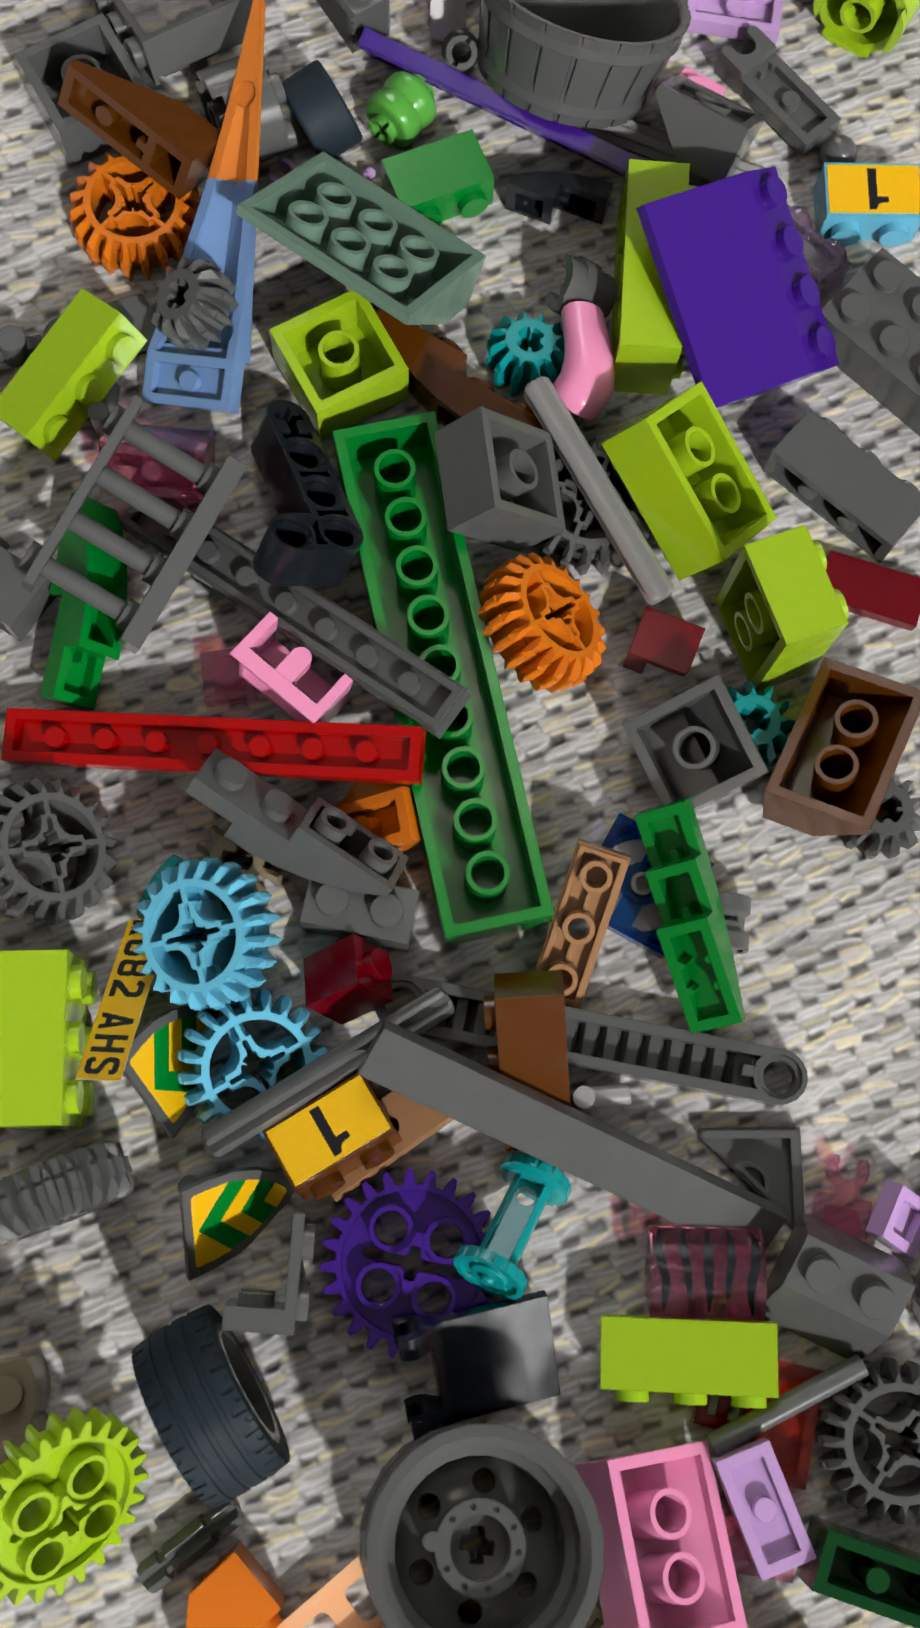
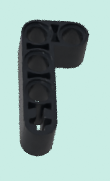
M273 400L268 404L250 446L252 455L278 512L271 519L252 561L254 570L264 581L276 586H331L339 584L345 578L363 543V532L306 411L291 401Z

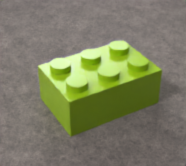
M702 381L656 406L601 443L611 460L612 466L618 472L640 515L647 523L665 559L669 562L679 581L725 561L777 519Z
M806 524L745 544L715 600L748 681L753 682L756 692L765 689L767 686H774L810 673L849 624L847 621L849 615L847 602L839 589H833L826 573L827 559L824 549L819 541L812 540Z
M69 950L0 951V1128L14 1130L83 1129L84 1116L93 1115L95 1103L94 1085L92 1082H85V1080L75 1079L93 1027H87V1005L96 1003L98 993L97 975L95 971H88L89 964Z

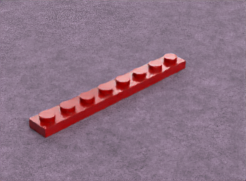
M7 708L1 760L9 764L198 773L215 748H217L232 759L239 761L259 777L422 785L426 730L422 726L334 722L312 723L311 721Z

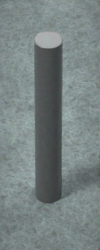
M855 1354L779 1395V1398L771 1399L767 1402V1408H755L706 1434V1439L715 1456L719 1457L854 1384L855 1381L869 1376V1372L860 1356Z

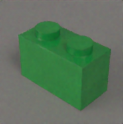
M473 129L381 160L383 190L439 226L442 221L462 215L464 218L475 217L481 214L488 205L493 204L495 178Z

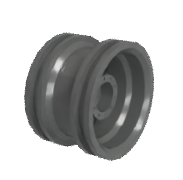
M483 1422L454 1423L430 1431L414 1441L413 1439L402 1446L381 1469L367 1495L360 1523V1562L367 1590L386 1628H585L597 1603L604 1571L603 1530L595 1501L579 1472L555 1447L530 1432L501 1424ZM482 1467L492 1471L495 1479L493 1488L485 1493L478 1492L472 1482L474 1472ZM426 1493L436 1495L440 1501L439 1513L430 1519L422 1517L417 1510L418 1499ZM529 1506L538 1508L542 1516L541 1525L535 1531H527L521 1524V1514ZM478 1526L479 1534L488 1539L486 1551L477 1550V1559L470 1560L469 1552L460 1547L459 1542L462 1534L471 1536V1527ZM418 1559L429 1561L433 1568L432 1577L425 1584H417L409 1576L411 1564ZM530 1572L535 1577V1589L529 1596L521 1597L515 1592L514 1582L520 1573ZM467 1599H474L481 1606L480 1617L473 1623H463L458 1617L459 1606Z

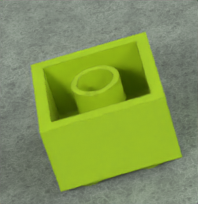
M353 290L269 329L274 360L301 408L310 417L320 441L332 436L334 430L348 428L409 398V368L371 303Z

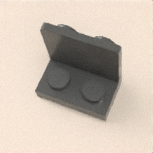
M294 1210L285 1302L275 1301L274 1290L242 1288L238 1294V1299L229 1298L224 1305L221 1331L294 1336L296 1321L307 1322L311 1282L299 1281L301 1260H313L316 1223H305L306 1211Z

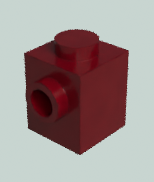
M356 934L341 937L333 944L303 958L306 1007L341 1025L393 1001L391 983L393 968L389 959V953Z

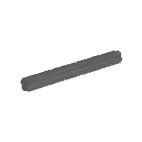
M433 988L202 1129L201 1135L211 1154L215 1157L223 1156L357 1074L360 1062L385 1019L420 1035L453 1015L455 1010L452 1001L443 989Z

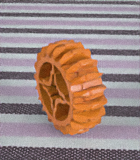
M105 151V163L100 166L89 162V176H77L76 187L78 191L70 193L72 210L69 211V220L73 230L76 231L74 234L79 247H82L83 251L86 250L88 258L94 265L102 262L104 269L110 275L121 266L123 275L130 281L135 273V268H141L143 275L150 281L152 266L159 264L161 270L166 273V266L171 267L169 263L171 257L178 262L181 260L201 199L198 186L178 199L123 155L114 158ZM110 200L113 202V207L107 212L108 218L100 224L101 212ZM173 200L175 203L174 210L164 224L160 216L166 211L165 205Z
M534 552L526 556L519 554L515 558H509L483 582L484 589L477 596L482 605L477 614L481 619L485 620L487 625L482 633L491 638L494 644L492 652H498L505 660L504 669L513 668L517 673L520 683L530 681L531 686L536 691L545 688L553 694L559 690L563 691L569 687H576L585 681L587 676L593 673L595 668L602 663L601 654L606 650V646L601 637L606 631L597 622L600 612L592 607L589 601L591 595L585 594L580 588V579L573 580L568 575L565 565L556 567L551 557L541 558Z

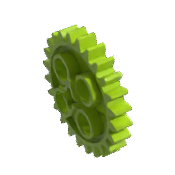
M75 1406L71 1408L65 1422L55 1412H52L47 1419L45 1430L39 1433L32 1424L26 1426V1442L20 1446L11 1441H7L4 1444L8 1458L2 1464L0 1463V1601L7 1596L14 1605L18 1606L28 1594L37 1604L41 1602L48 1586L58 1596L62 1595L67 1578L73 1575L82 1583L86 1576L85 1566L91 1561L102 1566L105 1563V1556L102 1550L106 1545H120L123 1540L117 1533L120 1525L135 1522L136 1517L128 1509L130 1505L144 1500L145 1494L136 1485L148 1478V1472L140 1465L147 1458V1455L138 1446L140 1439L112 1412L105 1415L97 1407L93 1406L85 1415Z

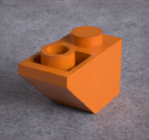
M239 1540L195 1582L188 1595L186 1628H277L283 1620L278 1612L282 1609L286 1595Z

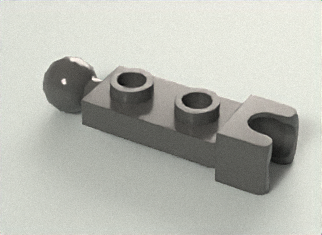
M750 26L746 33L747 40L742 47L741 54L729 45L721 48L715 62V74L735 94L739 93L760 115L764 116L773 129L801 157L814 147H817L819 149V162L821 166H823L824 162H856L857 146L852 138L843 134H832L837 130L841 118L775 53L776 45L758 27Z

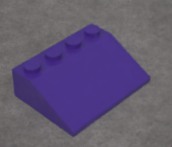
M776 167L746 171L643 204L636 208L695 384L700 381L703 382L716 408L791 385L840 365L835 352V338L827 327L819 302V289L816 282L811 278L803 253V239L795 228L787 204V190L783 181L778 176Z

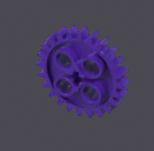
M412 1168L406 1170L403 1185L396 1186L389 1172L383 1174L384 1190L377 1192L368 1182L363 1183L362 1187L366 1201L361 1204L355 1199L346 1197L344 1202L352 1213L349 1220L333 1216L330 1220L342 1232L340 1238L323 1239L322 1242L323 1246L336 1252L335 1259L327 1260L320 1264V1270L336 1273L337 1279L323 1289L324 1294L341 1293L343 1298L332 1312L334 1317L351 1312L354 1319L347 1333L351 1336L363 1327L370 1330L366 1347L370 1350L379 1342L381 1337L388 1339V1353L391 1358H394L399 1350L398 1344L395 1345L391 1320L404 1315L442 1316L493 1303L484 1294V1291L469 1283L462 1275L458 1278H453L421 1269L417 1270L414 1278H407L404 1276V1266L388 1261L367 1258L363 1255V1249L367 1246L399 1255H407L410 1246H417L421 1248L420 1253L423 1260L454 1266L453 1259L456 1253L451 1256H441L436 1254L430 1246L431 1233L441 1224L457 1226L462 1235L461 1247L463 1245L480 1246L486 1232H483L481 1225L490 1217V1211L483 1210L472 1214L469 1208L473 1204L476 1194L472 1191L458 1200L454 1197L457 1180L452 1178L441 1190L436 1188V1174L432 1170L426 1176L423 1185L416 1184ZM386 1211L401 1213L408 1224L406 1236L395 1244H387L381 1241L375 1231L377 1218ZM381 1268L393 1276L395 1282L394 1291L384 1300H373L364 1293L362 1279L372 1269ZM431 1281H438L444 1284L450 1292V1300L447 1307L438 1313L424 1311L417 1301V1294L420 1288Z

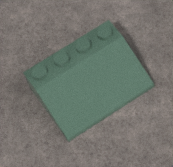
M324 151L239 203L235 213L405 325H444L469 304L486 255Z

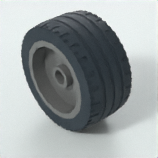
M207 1304L188 1312L186 1316L179 1317L171 1322L170 1325L157 1330L155 1334L149 1335L132 1349L131 1358L134 1375L144 1404L172 1461L194 1494L207 1507L215 1508L234 1500L236 1496H241L249 1491L252 1486H257L267 1480L268 1477H272L290 1462V1451L273 1405L233 1331H221L223 1317L212 1305Z

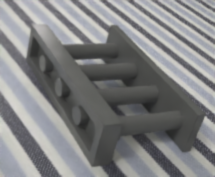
M136 395L133 396L126 409L116 404L101 430L109 438L44 545L34 540L18 566L19 570L26 573L21 587L29 592H32L42 576L116 620L117 622L114 626L123 631L117 644L134 654L142 647L248 467L230 455L224 461L221 468L212 463L207 467L137 423L135 420L140 413L144 400ZM123 439L197 485L195 491L202 494L203 498L194 513L186 508L182 512L108 467ZM96 485L100 486L170 529L169 536L176 539L177 542L168 557L166 558L159 553L155 557L80 512ZM70 530L144 575L142 581L150 585L142 601L138 603L130 599L129 602H126L52 558L67 532Z

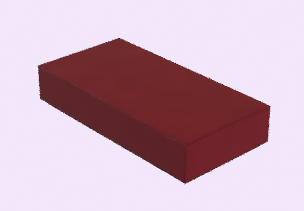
M832 550L829 552L826 558V573L833 589H839L847 602L848 612L909 631H913L916 628L920 615L919 577Z

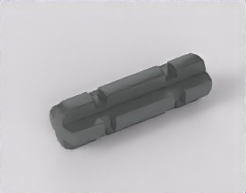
M235 1500L215 1508L209 1507L207 1516L199 1515L165 1542L164 1546L161 1547L162 1552L159 1553L155 1550L140 1563L136 1572L143 1586L150 1593H157L172 1581L175 1571L181 1574L217 1545L220 1535L227 1537L241 1525L244 1516Z

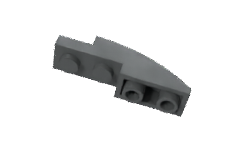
M215 748L185 791L232 823L224 834V838L276 867L321 884L357 893L388 896L409 859L407 855L396 849L390 842L380 838L350 818L344 811L332 806L321 797L317 796L309 809L293 800L288 794L278 790L247 769L239 761L232 759L217 748Z

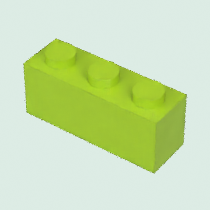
M81 288L0 394V420L53 461H56L89 418V406L103 400L148 340L119 311Z
M602 1315L600 1389L614 1390V1400L622 1402H649V1392L672 1393V1403L680 1405H707V1395L731 1396V1406L767 1408L766 1398H779L777 1321Z

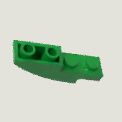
M71 493L69 502L75 493ZM88 498L80 512L124 538L117 510ZM69 530L59 545L56 560L127 602V565ZM51 582L49 594L61 598L39 697L74 708L94 711L105 660L119 661L121 645L117 644V641L123 631L114 626L117 622L116 620Z

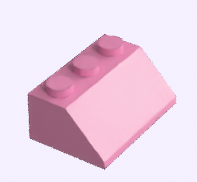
M708 1440L575 1464V1469L579 1472L595 1501L603 1530L604 1571L599 1599L605 1628H747Z

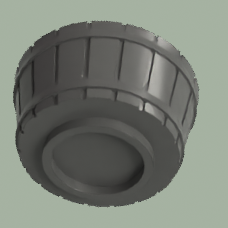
M480 0L479 36L476 44L478 67L484 80H487L488 85L495 92L503 96L511 104L522 110H527L530 114L574 127L608 128V126H619L633 119L647 103L650 91L671 56L677 52L681 45L683 36L690 25L691 13L688 10L689 6L686 0Z

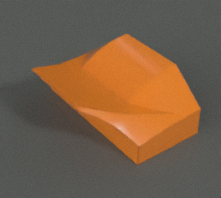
M361 782L355 784L336 806V808L344 811L350 818L380 838L390 842L401 852L412 849L423 841L410 787H406L404 784Z

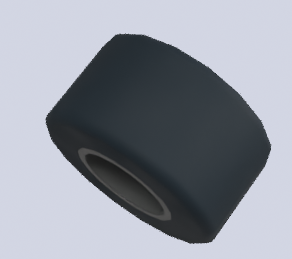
M315 60L282 81L287 99L286 104L317 155L324 151L331 157L336 158L362 141L363 137L356 121L320 61Z

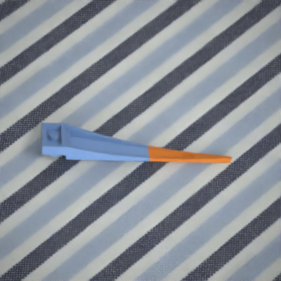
M264 0L252 1L222 128L195 219L182 257L190 260H197L198 258L204 261L208 260L220 268V272L229 277L231 283L236 286L233 297L239 306L229 314V319L233 326H224L221 330V343L209 341L204 352L192 348L189 350L184 347L179 348L167 341V337L158 331L157 327L155 328L146 355L141 398L146 403L239 415L245 365H250L256 227L235 213L239 203L258 192L266 13Z

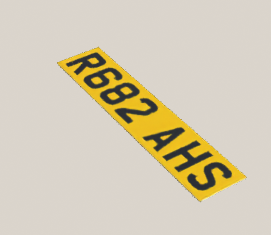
M143 919L128 921L75 1079L121 1081L154 976L140 973L148 960L145 954L139 955L132 951L143 941L142 934L132 930L131 927L137 922H143Z

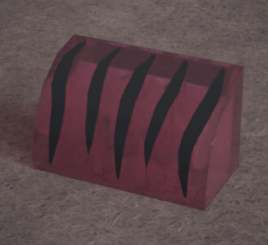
M648 1225L645 1292L649 1316L655 1318L765 1320L767 1274L765 1247L761 1228Z

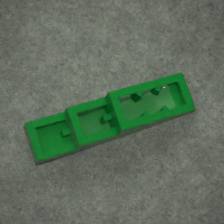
M688 797L640 811L634 817L651 864V868L645 872L662 922V925L656 929L690 1032L692 1034L743 1023L745 1014L724 912L691 798Z

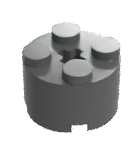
M240 55L196 72L198 78H195L196 86L206 119L220 131ZM265 57L263 58L259 163L298 147L292 124L288 118H283L280 105L287 102L284 87L277 72H269Z

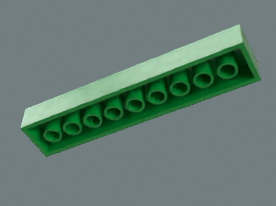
M435 411L334 430L333 439L342 488L363 532L364 539L357 556L374 629L468 688L472 694L440 739L426 731L422 785H409L418 815L423 839L421 843L444 946L447 947L548 925L554 916V911L489 637L482 633L486 627L485 620L481 619L477 614L481 609L479 597H477L478 591L465 536L447 530L435 432L439 430ZM392 708L395 725L419 726Z

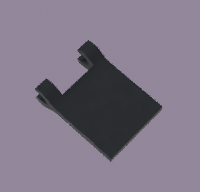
M545 1290L522 1295L521 1298L515 1300L506 1299L442 1316L404 1315L391 1320L395 1345L398 1344L402 1362L414 1361L422 1358L430 1351L432 1353L438 1396L418 1394L404 1400L408 1424L411 1423L414 1441L430 1431L459 1421L561 1395L548 1295Z

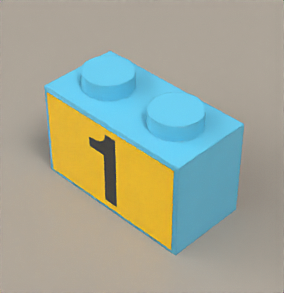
M824 162L813 188L816 240H831L836 246H849L858 241H879L881 245L886 247L899 246L906 241L913 240L920 227V164Z

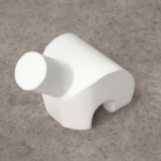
M427 0L431 38L435 41H444V38L450 32L456 29H466V4L471 0Z

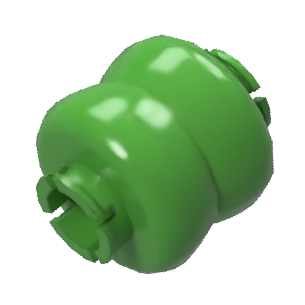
M397 71L387 78L382 89L369 97L366 105V113L369 120L368 128L373 136L377 133L380 135L377 138L380 143L386 146L392 144L395 147L405 148L414 143L420 130L428 127L433 122L437 113L434 91L429 83L427 85L424 84L426 79L421 75Z

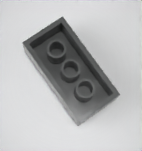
M882 247L822 308L827 327L835 338V352L840 364L836 367L920 436V278Z

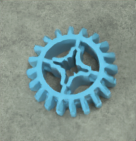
M216 857L203 858L202 861L198 859L183 860V862L179 863V867H168L161 871L162 881H153L145 886L151 900H142L139 904L135 905L144 915V921L137 922L131 929L142 934L143 943L137 945L132 951L139 955H146L148 961L140 973L147 976L156 974L157 978L153 990L160 993L170 992V1003L177 1005L188 1003L190 1009L200 1011L209 1007L218 1010L224 1008L225 1003L232 1004L233 1001H244L251 996L250 988L260 987L267 981L261 969L271 968L277 962L267 951L268 946L278 945L282 940L277 935L270 934L269 924L275 923L280 916L275 912L266 913L264 906L272 895L267 891L255 892L259 877L253 874L241 875L242 865H238L235 862L222 863V860ZM220 899L225 903L232 917L228 916L223 910ZM205 928H219V932L208 934L207 939H193L194 935L205 933ZM236 941V943H235V949H234V952H233V955H232V948H233L234 942ZM183 953L188 957L189 962L186 960Z
M260 989L256 995L254 1005H252L251 997L249 996L244 1001L236 1002L237 1008L232 1009L230 1004L225 1003L224 1008L218 1009L221 1015L216 1019L205 1010H200L197 1013L199 1021L205 1024L207 1028L202 1035L191 1028L185 1030L184 1037L196 1043L197 1046L195 1051L183 1049L177 1052V1059L184 1063L193 1064V1069L184 1070L177 1074V1081L181 1085H197L183 1096V1099L188 1106L197 1105L205 1101L196 1114V1118L202 1124L211 1121L217 1115V1119L237 1108L222 1102L218 1098L217 1094L229 1088L231 1091H234L244 1086L252 1087L255 1094L258 1095L276 1084L278 1069L285 1062L291 1060L290 1054L293 1052L295 1056L293 1073L328 1053V1049L322 1045H309L322 1034V1030L317 1025H309L301 1029L310 1014L305 1008L300 1007L288 1016L292 1004L290 997L281 995L271 1008V992L266 989ZM260 1019L273 1021L288 1036L279 1041L272 1039L262 1044L255 1043L252 1036L246 1032L242 1023ZM227 1032V1039L231 1046V1056L226 1064L216 1070L217 1075L210 1078V1060L213 1050L221 1037ZM244 1047L248 1048L258 1057L265 1058L264 1064H258L263 1067L262 1071L258 1074L262 1083L248 1072H241V1065H247L243 1062L244 1058L248 1055ZM263 1132L257 1134L262 1141L266 1140Z

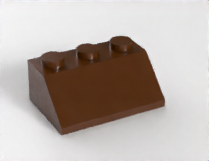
M824 657L765 788L762 817L811 836L869 834L920 714V689Z

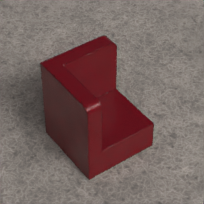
M646 606L623 667L642 674L648 663L684 677L690 671L705 628Z

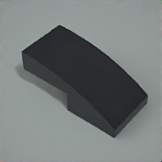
M540 171L514 174L510 176L507 183L505 209L549 225L557 209L602 225L609 209L614 183L566 172Z

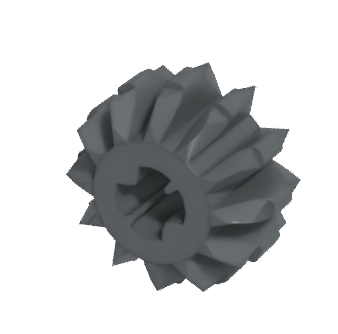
M182 257L177 268L166 266V278L162 283H154L158 293L148 303L155 312L151 323L167 337V341L177 347H184L187 350L190 348L198 349L204 352L209 341L221 343V330L224 326H233L229 319V314L239 306L233 297L236 286L231 283L229 277L220 272V268L210 261H204L201 258L190 260Z
M894 773L881 804V807L887 811L888 815L883 818L882 822L875 818L869 834L853 835L846 842V848L853 849L860 843L865 842L864 855L866 859L875 858L880 850L887 859H892L900 854V847L906 849L913 847L918 842L914 831H920V815L915 813V811L920 809V798L911 799L908 795V792L913 788L914 780H906L898 786L896 785Z

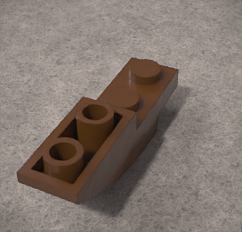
M381 308L377 310L376 314L409 368V393L427 412L435 411L437 421L444 427L482 406L543 430V427L529 406L521 402L512 403L496 394L494 389L480 378H468L466 376L467 354L463 353L455 342L446 337L437 338L421 329L419 325H405Z

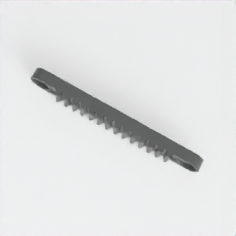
M394 975L391 977L392 991L397 988H405L410 990L417 999L433 988H440L447 993L452 1001L455 1010L453 1015L420 1034V1036L487 1050V1046H498L497 1029L486 1030L484 1018V995H494V992L410 975ZM385 1005L375 1009L379 1021L390 1015ZM565 1006L568 1066L767 1105H785L797 1100L804 1093L808 1083L807 1069L803 1061L795 1053L785 1049L700 1032L691 1034L690 1030ZM780 1062L789 1068L792 1074V1082L786 1092L775 1093L766 1087L763 1073L769 1063Z

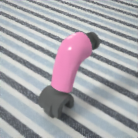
M565 254L562 266L566 270V277L560 289V295L550 291L545 298V302L553 312L561 315L564 335L563 365L553 386L577 426H580L584 419L596 420L613 395L615 366L612 344L605 318L609 316L614 307L617 297L616 280L604 273L602 267L583 256H576L574 258Z

